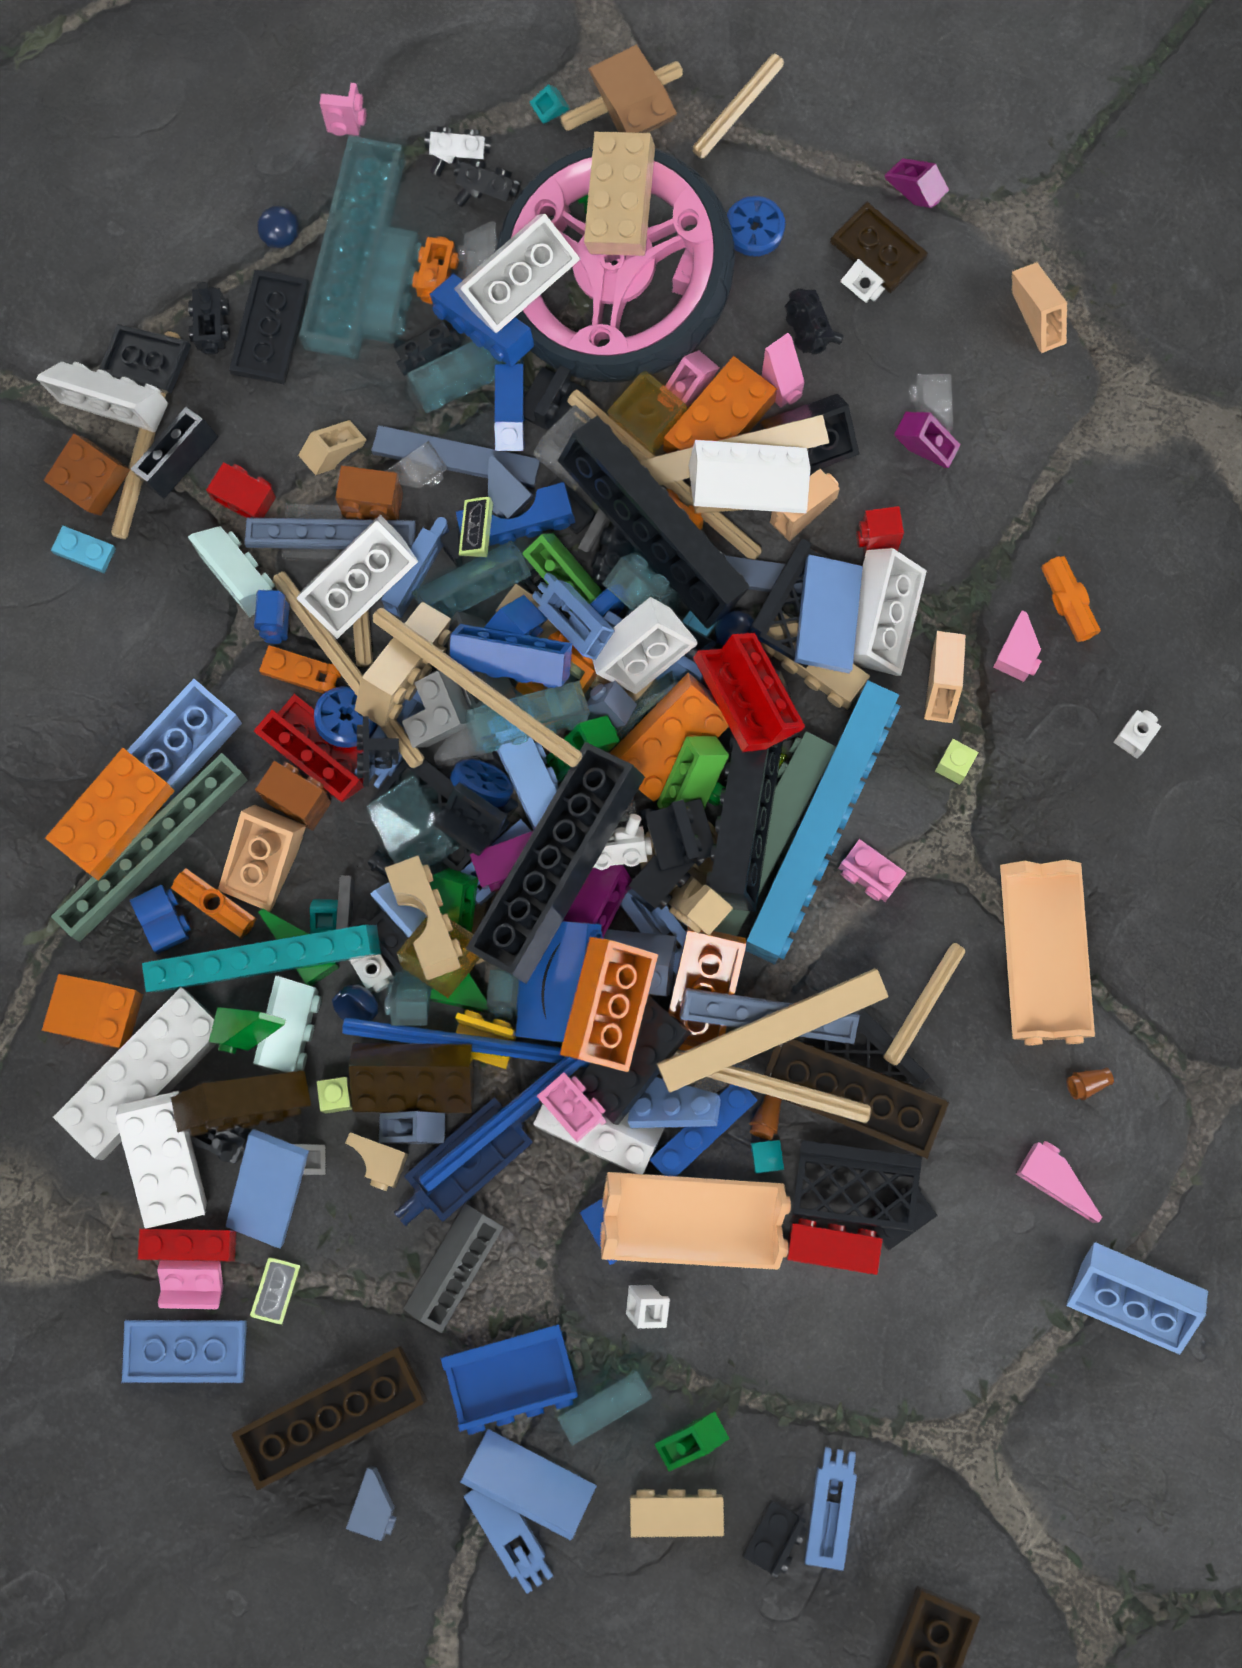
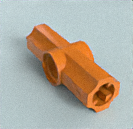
M1058 556L1043 564L1041 569L1053 592L1054 606L1061 616H1065L1076 641L1083 642L1099 634L1101 629L1089 607L1090 601L1087 590L1081 582H1077L1065 556Z
M187 868L180 872L171 887L173 891L239 938L243 939L254 927V923L257 920L256 917ZM219 897V907L214 910H208L209 900Z

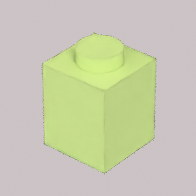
M952 739L935 772L961 784L979 752Z
M342 1077L317 1081L321 1112L326 1114L352 1110L349 1078Z

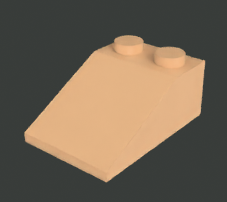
M257 805L241 811L218 890L270 912L297 856L306 825Z

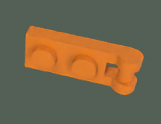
M268 645L259 669L262 675L322 694L336 688L337 678L342 676L334 664H327ZM320 673L326 674L324 682L318 681Z

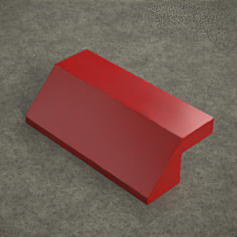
M755 633L732 634L722 649L698 650L693 659L742 752L766 750L804 729L805 725Z
M294 694L278 713L271 710L254 729V733L305 774L324 785L323 788L341 803L364 788L363 778H357L354 775L357 768V753H362L363 750H357V746L344 748L326 742L315 728L314 709Z

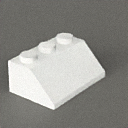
M649 597L613 628L615 631L597 659H592L597 675L611 682L616 681L621 687L637 694L695 647L697 641L670 607Z

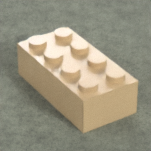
M594 132L584 243L590 254L645 256L655 145L651 133Z
M421 602L404 624L446 653L447 648L444 645L451 635V631L448 630L451 618ZM393 637L361 678L354 710L363 716H369L371 721L384 728L390 719L396 720L403 708L402 703L413 698L417 691L414 682L430 675L432 665Z

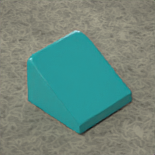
M549 84L529 102L543 124L566 113L570 109L560 91Z
M312 900L310 905V934L336 930L338 900Z
M780 1140L750 1144L755 1174L784 1170Z

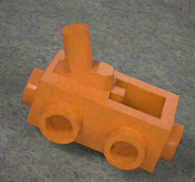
M427 237L425 247H420L418 262L421 265L419 272H414L412 287L416 288L417 296L421 297V300L428 304H433L430 293L450 277L452 269L457 270L459 253H456L454 242L445 237ZM438 259L444 260L442 265L439 264Z

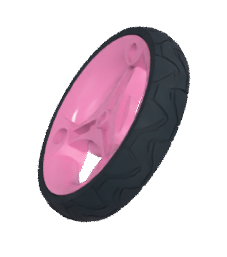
M592 146L568 154L555 161L527 184L516 198L503 222V229L499 234L496 251L537 215L555 216L551 222L580 258L573 265V272L579 287L587 296L593 299L592 325L578 332L572 331L558 321L550 312L540 294L515 316L531 329L534 347L530 351L557 370L560 365L570 369L571 376L596 382L632 381L651 376L676 364L684 356L690 354L710 333L726 305L731 290L735 263L733 234L727 214L709 184L685 162L655 148L651 194L661 198L674 208L673 218L647 229L645 256L590 254L584 243L586 224L570 215L569 205L589 194ZM567 225L583 235L579 243L563 233ZM688 225H697L693 230H684ZM677 232L678 236L654 247L652 246L653 242ZM686 248L693 254V270L688 287L679 303L663 320L641 333L624 337L619 331L626 303L639 296L648 287L654 276L656 264L673 252ZM616 260L617 264L612 266L611 262ZM604 304L613 305L610 325L602 324ZM601 340H610L607 345L597 347Z

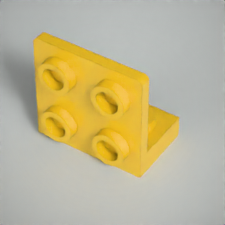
M465 1010L464 1014H456L455 1019L459 1023L456 1033L516 1041L517 1039L515 1031L512 1030L513 1027L508 1022L494 1019L493 1023L484 1021L483 1015L469 1010ZM472 1052L473 1060L507 1070L510 1057Z

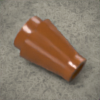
M1109 1068L1073 1072L1072 1076L1067 1078L1069 1093L1075 1100H1086L1105 1087L1114 1084L1113 1074Z
M765 1094L764 1100L749 1123L752 1135L765 1140L773 1139L774 1134L778 1133L782 1099Z

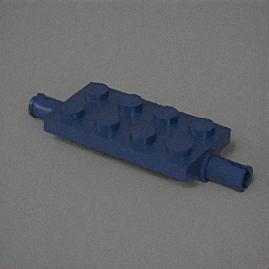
M494 1097L449 1136L444 1143H441L404 1176L414 1188V1195L394 1211L395 1215L401 1218L409 1211L400 1219L407 1226L424 1209L429 1210L431 1208L442 1222L447 1220L534 1143L522 1130V1127H524L522 1123L538 1109H541V1104L539 1102L434 1189L427 1191L420 1183L419 1177L503 1109V1106Z

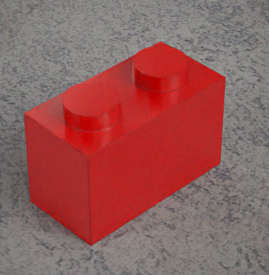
M223 462L206 489L211 500L246 519L264 518L276 499L271 488L272 485L261 477L254 479L247 475L248 472L239 465L233 464V466H230Z
M900 507L865 511L863 521H859V531H856L858 548L863 547L864 556L866 550L893 548L898 551L904 535Z

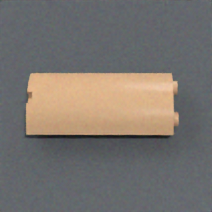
M1061 860L1043 864L1030 861L1000 865L1012 1037L1016 1040H1024L1025 1045L1029 1046L1042 1045V1040L1066 1039V1044L1084 1043V1038L1095 1037L1081 863Z
M607 1172L602 1207H604V1221L601 1222L602 1259L779 1270L783 1257L788 1255V1240L784 1239L781 1226L785 1214L790 1213L791 1199L789 1196H786L783 1183Z

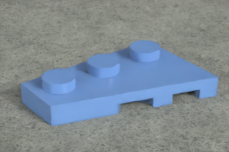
M656 1077L630 1109L628 1124L630 1128L717 1126L721 1100L716 1093L687 1085L669 1093L664 1080Z

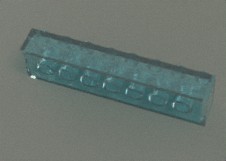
M348 136L299 335L304 350L358 360L405 166L402 145Z

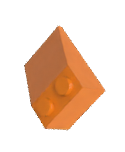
M58 974L42 1031L120 1049L132 1037L143 994L133 989Z

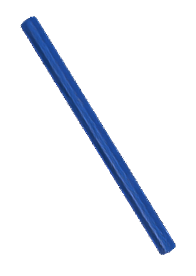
M345 1018L342 1026V1033L347 1035L418 1044H472V1052L550 1063H559L566 1057L560 1055V1047ZM586 1062L581 1067L587 1068L590 1065V1062Z
M567 1056L421 1175L419 1181L427 1191L434 1189L540 1101L537 1095L562 1073L569 1077L583 1066L586 1061Z

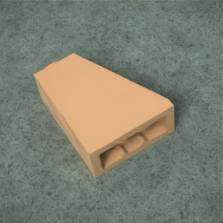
M1037 262L1012 271V293L1039 351L1043 353L1066 344L1067 301Z
M821 469L817 470L810 476L806 514L772 511L770 523L790 542L837 499L840 489L837 480L831 474H825Z
M937 631L932 649L924 714L925 720L953 723L963 688L966 637L964 634Z

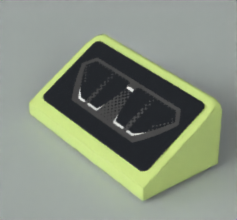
M491 497L465 500L459 556H488L493 510Z
M273 1257L268 1258L251 1311V1317L283 1324L300 1265Z

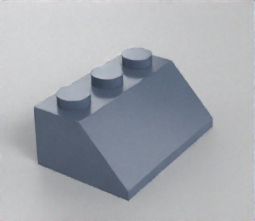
M607 929L603 939L658 954L648 994L671 995L677 936Z

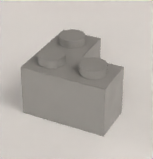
M438 670L414 682L425 710L402 721L413 748L429 747L475 724L460 685Z

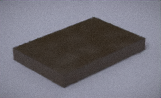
M868 201L830 238V243L853 263L859 259L884 280L881 286L890 294L928 255L927 251Z

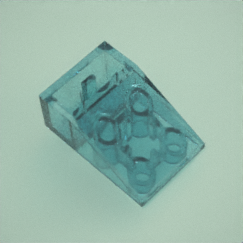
M412 775L366 806L395 864L419 856L422 866L428 864L430 868L460 848L456 840L432 824L438 812L415 775Z

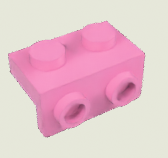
M356 83L350 84L348 97L321 94L320 107L327 132L338 136L345 134L359 136L361 125L366 123V109L362 108L363 95L359 94Z

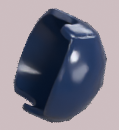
M272 206L263 211L258 219L259 236L271 248L283 249L291 245L299 234L297 218L285 207Z
M729 612L719 620L715 628L717 643L722 648L732 634H746L754 619L744 612Z
M349 984L342 988L332 999L333 1008L343 1021L345 1018L373 1021L378 1013V1004L370 990L361 985Z

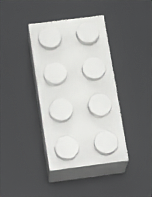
M179 1091L121 1104L115 1115L145 1229L205 1215L207 1200L189 1132L177 1133L170 1097L179 1094Z

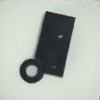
M381 911L371 921L359 918L350 925V927L377 925L380 950L400 974L418 959L411 940L384 911Z

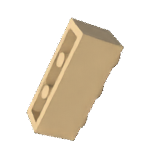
M639 1489L637 1490V1495H630L631 1537L724 1536L723 1495L716 1494V1489H698V1495H686L685 1489H668L667 1495H655V1490Z

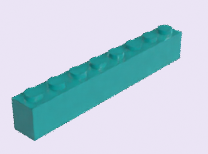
M361 925L142 963L146 992H162L179 989L180 987L186 988L381 955L377 925Z

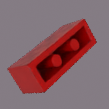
M799 1219L798 1224L792 1223L790 1226L786 1260L878 1275L883 1238L875 1237L876 1231L858 1229V1233L854 1234L846 1232V1226L828 1224V1229L816 1227V1221Z
M139 1229L138 1260L235 1261L237 1231Z

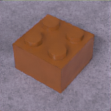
M73 433L44 481L87 512L101 516L131 469L87 438Z
M341 465L335 498L342 516L346 517V519L375 520L381 515L385 520H399L403 491L397 473Z
M273 761L255 791L265 803L293 820L306 825V828L313 831L331 804L326 795L328 791L316 779L310 776L307 780L298 773L299 770L291 764L284 762L281 765Z

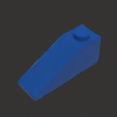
M495 364V451H523L525 449L523 364H514L512 367L508 364Z

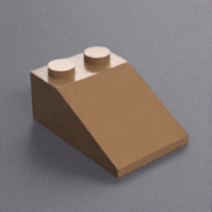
M637 45L588 69L618 132L649 133L671 122L677 115L664 86Z

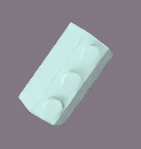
M219 526L192 533L188 536L201 559L249 618L255 614L256 592L258 590H272L275 587L273 581L266 573L259 574L255 569L258 566L257 562L249 552L245 554L241 552L238 548L241 543L232 531L226 533Z
M275 976L266 1014L284 1018L286 1022L283 1027L258 1044L253 1064L262 1069L279 1073L304 1070L307 1060V1053H304L306 1041L310 1042L314 1033V1025L311 1024L313 1013H318L321 1005V996H318L319 991L315 987Z

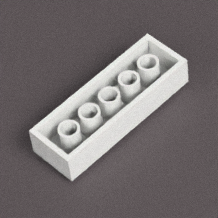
M180 987L53 1118L94 1159L104 1160L122 1142L115 1116L119 1105L168 1094L216 1045L208 1042L215 1017L187 990Z

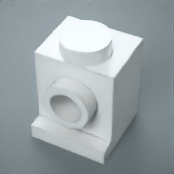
M859 259L841 280L846 287L865 303L870 299L875 302L885 289L881 286L884 280ZM865 277L870 280V286L866 289L860 285V281Z
M1137 710L1114 740V743L1135 758H1138L1161 728L1157 724L1158 718L1149 711L1144 710L1140 712ZM1137 726L1146 731V733H1140L1137 730Z
M382 955L349 960L365 988L370 990V992L374 990L377 993L391 985L390 980L395 978ZM376 965V973L368 974V966Z
M629 1285L626 1315L637 1328H666L670 1298L668 1296L662 1297L652 1285Z

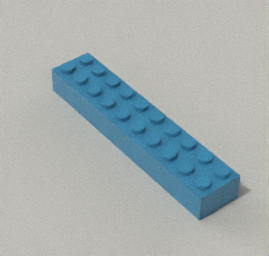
M867 680L749 934L745 951L773 964H776L778 957L784 960L793 939L788 937L791 931L796 934L805 915L804 912L800 911L802 905L805 907L809 906L817 889V886L813 885V881L815 879L820 882L830 861L824 857L826 854L832 856L842 835L836 831L838 828L844 830L853 811V808L848 805L850 802L856 804L865 785V782L860 779L861 777L868 778L877 756L872 755V753L879 754L889 731L884 729V727L891 728L901 705L896 704L899 694Z

